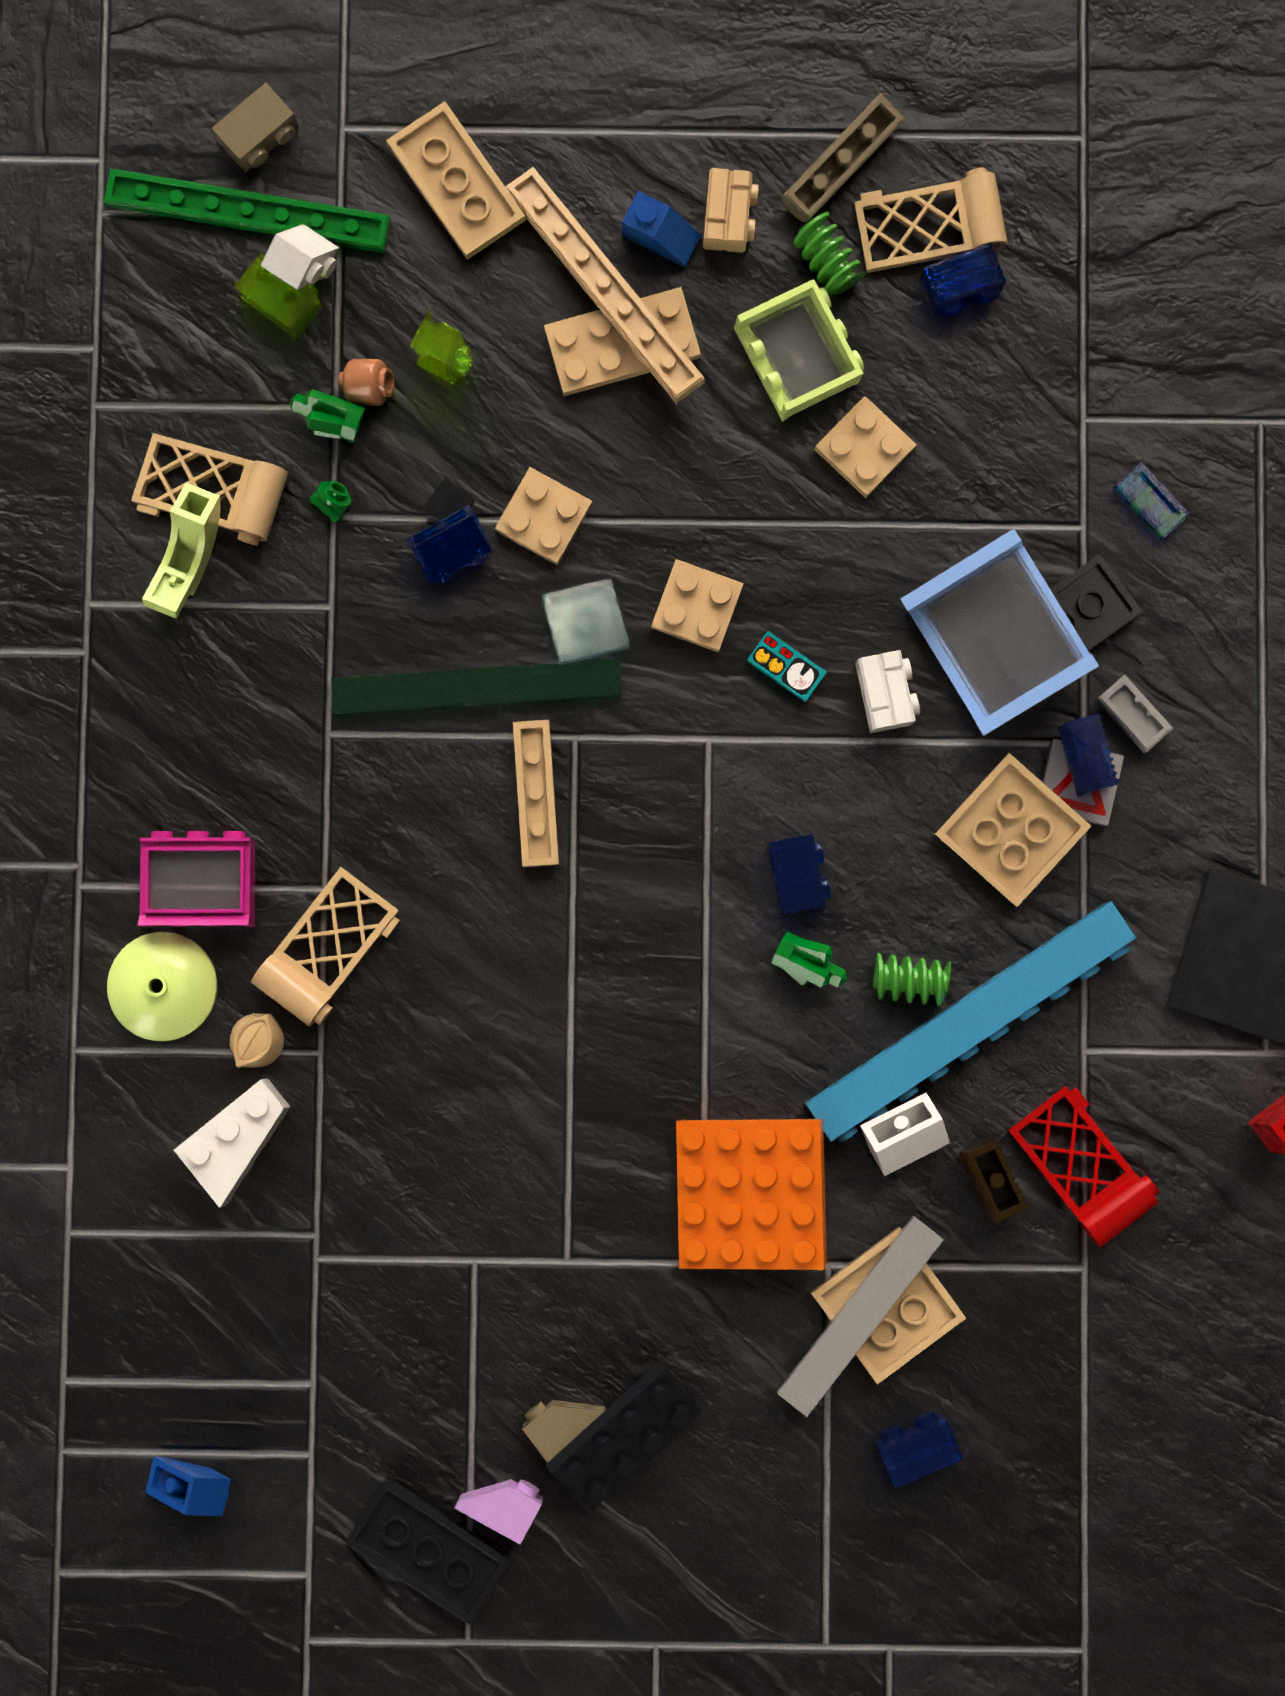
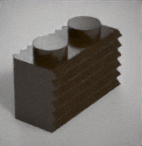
M986 1139L962 1150L959 1154L990 1220L1000 1222L1027 1209L1028 1203L1024 1202L1025 1196L1021 1195L1022 1190L1018 1188L1019 1183L1014 1181L1016 1176L1011 1175L1012 1169L1008 1168L1009 1162L1005 1161L1006 1156L1001 1154L1003 1149L998 1148L1000 1142Z

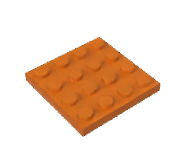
M823 1119L676 1121L679 1269H827Z

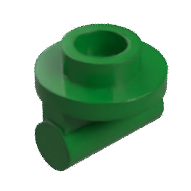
M324 481L320 483L317 490L309 498V501L335 524H338L345 516V511L351 504V497L348 494L347 488L341 483Z

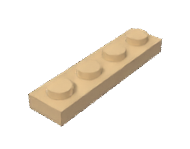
M550 721L513 722L522 867L559 865Z

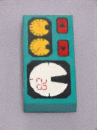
M769 631L766 632L746 661L804 703L827 673Z

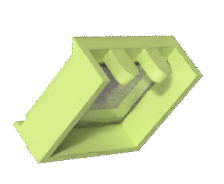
M814 279L738 315L734 330L782 422L795 413L853 385L859 384L863 375L864 364L859 353L856 350L852 351L846 341L848 334L844 324L840 319L835 320L829 309L831 301L826 290L823 287L819 289Z

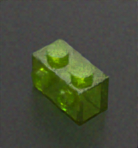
M260 253L234 287L240 298L296 340L322 308L317 296L318 290L312 284L295 289L261 266L265 256Z

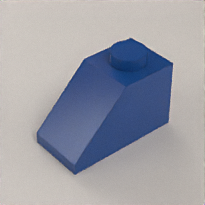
M641 191L637 192L622 221L623 237L684 268L701 239V234L674 209Z
M154 1456L145 1493L184 1515L223 1516L225 1504L229 1497L231 1478L209 1467Z

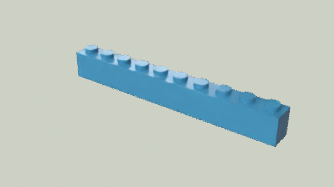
M1112 901L1102 904L805 1102L804 1105L814 1119H823V1133L830 1142L836 1138L839 1143L847 1140L858 1132L855 1126L866 1118L870 1121L888 1112L885 1105L896 1098L900 1102L910 1098L919 1091L916 1087L918 1083L927 1077L931 1082L940 1078L949 1071L946 1066L957 1057L961 1062L970 1058L979 1051L978 1043L987 1037L994 1041L1010 1030L1007 1026L1008 1023L1017 1017L1021 1021L1028 1019L1040 1010L1037 1005L1047 997H1050L1052 1001L1058 999L1070 990L1067 985L1077 977H1080L1082 981L1091 977L1100 970L1098 963L1107 957L1114 961L1131 949L1128 943L1136 939L1135 935Z

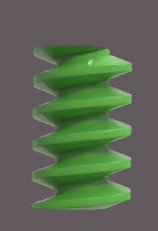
M825 212L810 220L799 230L794 239V245L798 249L804 248L801 256L805 260H811L809 269L812 272H819L817 275L818 283L826 284L824 289L828 296H834L856 285L866 275V272L855 274L854 271L861 262L855 260L848 263L847 258L852 254L853 250L852 248L839 249L845 241V237L832 238V234L837 230L838 226L832 224L825 227L824 223L830 217L829 212Z
M877 953L873 973V989H876L879 1000H883L886 991L890 990L892 999L897 1002L901 992H905L907 1002L912 1003L917 993L920 994L922 1005H926L930 996L934 995L937 1006L941 1007L948 994L951 962H947L942 971L940 961L934 959L929 969H927L924 958H919L915 967H913L911 958L905 956L900 966H898L895 955L891 954L884 964L882 955Z

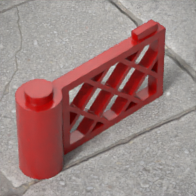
M1064 1086L1011 1127L1008 1132L1073 1213L1088 1236L1099 1248H1102L1157 1205L1159 1202L1156 1195L1160 1192L1148 1176L1145 1175L1140 1178L1086 1112L1085 1108L1090 1104L1076 1087L1070 1091L1067 1086ZM1063 1097L1073 1108L1072 1124L1051 1121L1052 1106ZM1047 1110L1046 1120L1036 1119ZM1078 1115L1086 1125L1077 1124ZM1029 1123L1044 1124L1043 1146L1028 1144L1019 1131ZM1050 1125L1071 1128L1069 1149L1048 1147ZM1076 1129L1090 1130L1096 1137L1095 1153L1074 1150ZM1101 1144L1110 1155L1100 1154ZM1033 1149L1042 1150V1159L1038 1157ZM1048 1151L1068 1154L1066 1175L1052 1174L1046 1167ZM1074 1155L1094 1157L1092 1179L1071 1176ZM1100 1158L1114 1160L1124 1173L1112 1182L1097 1180ZM1056 1178L1066 1180L1065 1190L1056 1180ZM1071 1180L1092 1183L1090 1199L1080 1207L1069 1196ZM1097 1184L1107 1185L1096 1194Z

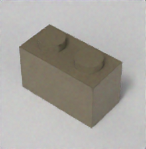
M265 82L213 126L212 130L217 141L246 173L250 168L262 165L268 158L269 152L277 145H284L289 142L299 126L294 113Z

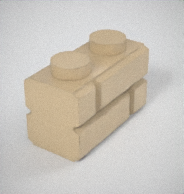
M710 169L703 248L705 250H726L728 252L743 253L746 250L747 241H754L756 219H749L750 206L757 207L759 185L752 184L753 173L750 171Z

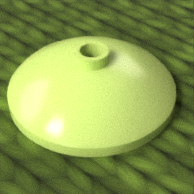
M154 932L138 937L120 951L109 971L107 994L114 1015L127 1030L144 1039L170 1041L192 1033L207 1019L217 996V976L211 959L196 942L176 933ZM156 979L161 980L163 983V989L159 993H155L151 988L152 982Z

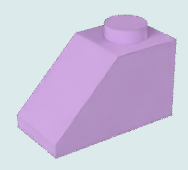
M510 1479L461 1494L455 1509L512 1541L521 1544L542 1505L543 1497L538 1494L540 1490L530 1482L520 1479L519 1483Z

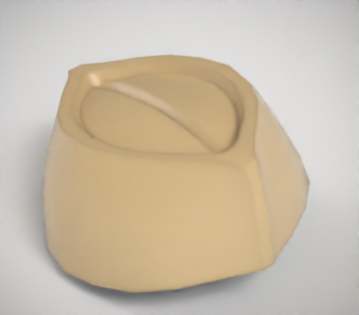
M253 1013L246 1015L237 1021L230 1034L229 1046L237 1068L268 1066L278 1058L284 1045L282 1029L271 1014Z

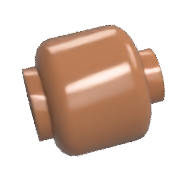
M352 359L346 364L344 371L340 372L338 386L340 392L345 394L347 401L358 406H381L393 394L394 375L392 370L387 368L382 360Z

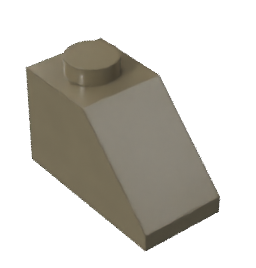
M552 1400L545 1406L541 1401L524 1415L527 1421L524 1422L522 1430L548 1463L599 1417L606 1408L599 1405Z

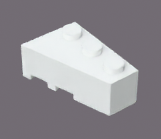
M268 1078L261 1079L174 1149L219 1208L228 1205L263 1147L266 1146L286 1115L290 1105Z

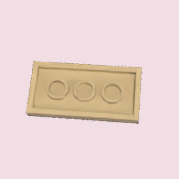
M445 101L386 140L394 156L467 260L526 221L520 207Z
M681 287L640 298L690 361L701 358ZM601 310L544 325L564 396L650 372Z

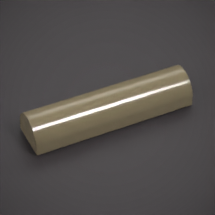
M880 93L783 194L781 199L785 207L800 221L808 222L906 118Z

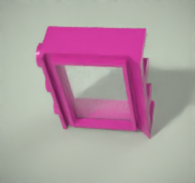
M151 831V838H140V916L137 926L255 927L256 840L246 838L245 831H224L223 838H209L208 831H187V838H173V832Z

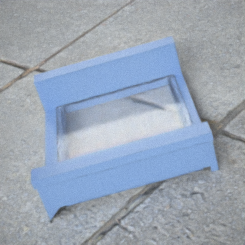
M1015 529L1002 535L900 599L976 721L983 736L1099 667L1027 553Z

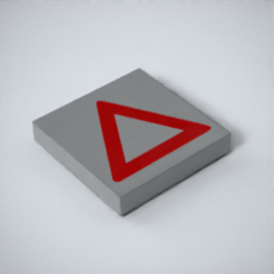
M1052 739L1042 782L1085 821L1107 827L1124 756Z

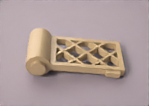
M986 168L972 169L960 181L882 196L881 190L862 193L860 194L861 200L854 201L867 273L972 252L976 254L991 253L1008 245L996 177L994 173L987 172ZM954 192L956 205L949 215H946L932 205L939 195ZM931 197L928 202L923 199ZM914 201L923 207L914 222L897 213L904 202ZM893 204H895V206L893 207V209H891L890 207H888V205H893ZM879 208L887 213L888 216L877 230L865 222L863 210ZM928 211L944 221L934 236L918 226ZM957 212H958L959 222H957L956 220L953 219ZM892 218L909 228L899 243L883 233ZM951 225L961 232L963 244L949 247L940 241L939 238L947 226ZM867 231L874 235L870 241ZM913 232L929 241L923 252L914 254L903 247ZM878 238L894 248L888 259L872 261L871 248ZM934 245L937 246L938 248H940V249L931 250ZM899 252L904 255L896 257Z
M153 433L131 499L132 502L138 504L137 511L156 517L159 516L160 511L170 513L173 505L165 502L171 499L174 504L177 499L176 496L180 494L185 483L171 489L165 474L182 465L189 478V481L185 483L199 487V483L216 475L223 489L216 493V495H219L220 499L227 496L231 504L227 520L220 518L218 527L239 533L237 539L251 545L258 546L259 541H267L287 480L288 471L267 462L251 461ZM160 445L173 448L178 459L162 468L156 459ZM180 450L186 451V452H189V453H187V454H185V455L183 456ZM198 456L206 457L212 468L194 477L187 462ZM214 460L221 461V463L216 465ZM232 465L243 467L240 480L227 487L220 472ZM160 478L167 493L156 499L144 497L147 485ZM236 491L235 496H234V499H233L231 493H233V492Z
M340 867L274 953L260 966L253 976L251 983L310 1027L314 1022L321 1025L331 1013L333 1007L329 1003L380 935L382 934L388 938L399 924L400 920L395 917L399 910ZM342 879L354 886L356 901L335 904L333 890ZM359 891L370 899L360 900ZM328 896H330L331 905L321 906L328 898ZM378 904L387 911V914L379 924L364 926L361 906ZM357 906L359 926L338 929L336 909ZM331 910L334 930L313 933L311 918L319 911ZM307 925L308 934H300ZM374 930L366 940L365 931ZM360 932L362 946L357 953L342 955L339 934ZM335 935L337 955L316 958L313 938ZM309 939L311 959L295 961L285 953L293 941ZM351 959L350 962L343 969L342 960ZM338 960L339 976L331 986H328L318 978L317 963ZM312 964L313 974L302 965Z

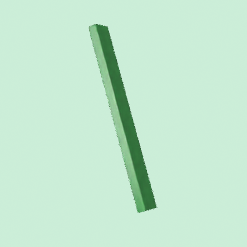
M110 168L104 198L106 207L272 235L304 224L334 245L385 253L391 223L390 215L112 168Z

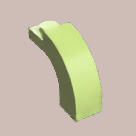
M185 483L170 510L171 535L163 560L142 598L144 606L176 619L188 596L194 595L201 581L214 546L220 519V496L189 483Z

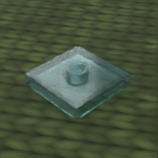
M611 578L541 595L560 666L630 648Z

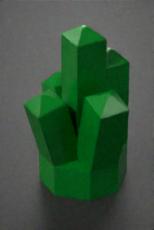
M314 389L305 396L297 393L290 399L291 411L306 416L305 421L308 429L312 430L314 435L339 438L354 444L364 417V407Z
M788 931L779 944L771 962L772 965L788 973L801 986L813 983L822 988L829 983L839 987L847 980L846 970L829 962L833 957L831 946L800 938Z

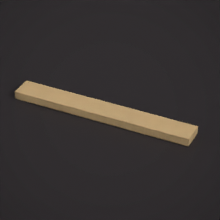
M532 167L505 186L524 213L526 219L672 400L677 404L705 383L703 375L535 168Z

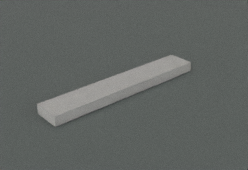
M912 1216L778 1389L777 1394L807 1417L944 1239L915 1216Z

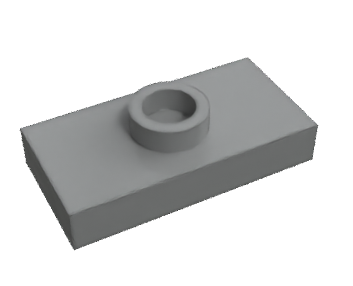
M1123 675L1096 699L1143 753L1148 752L1173 729L1126 675Z

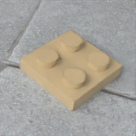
M864 396L815 446L814 450L860 494L867 498L915 449L917 444Z
M529 467L498 521L495 531L558 566L593 502Z
M676 559L651 628L719 653L744 583Z

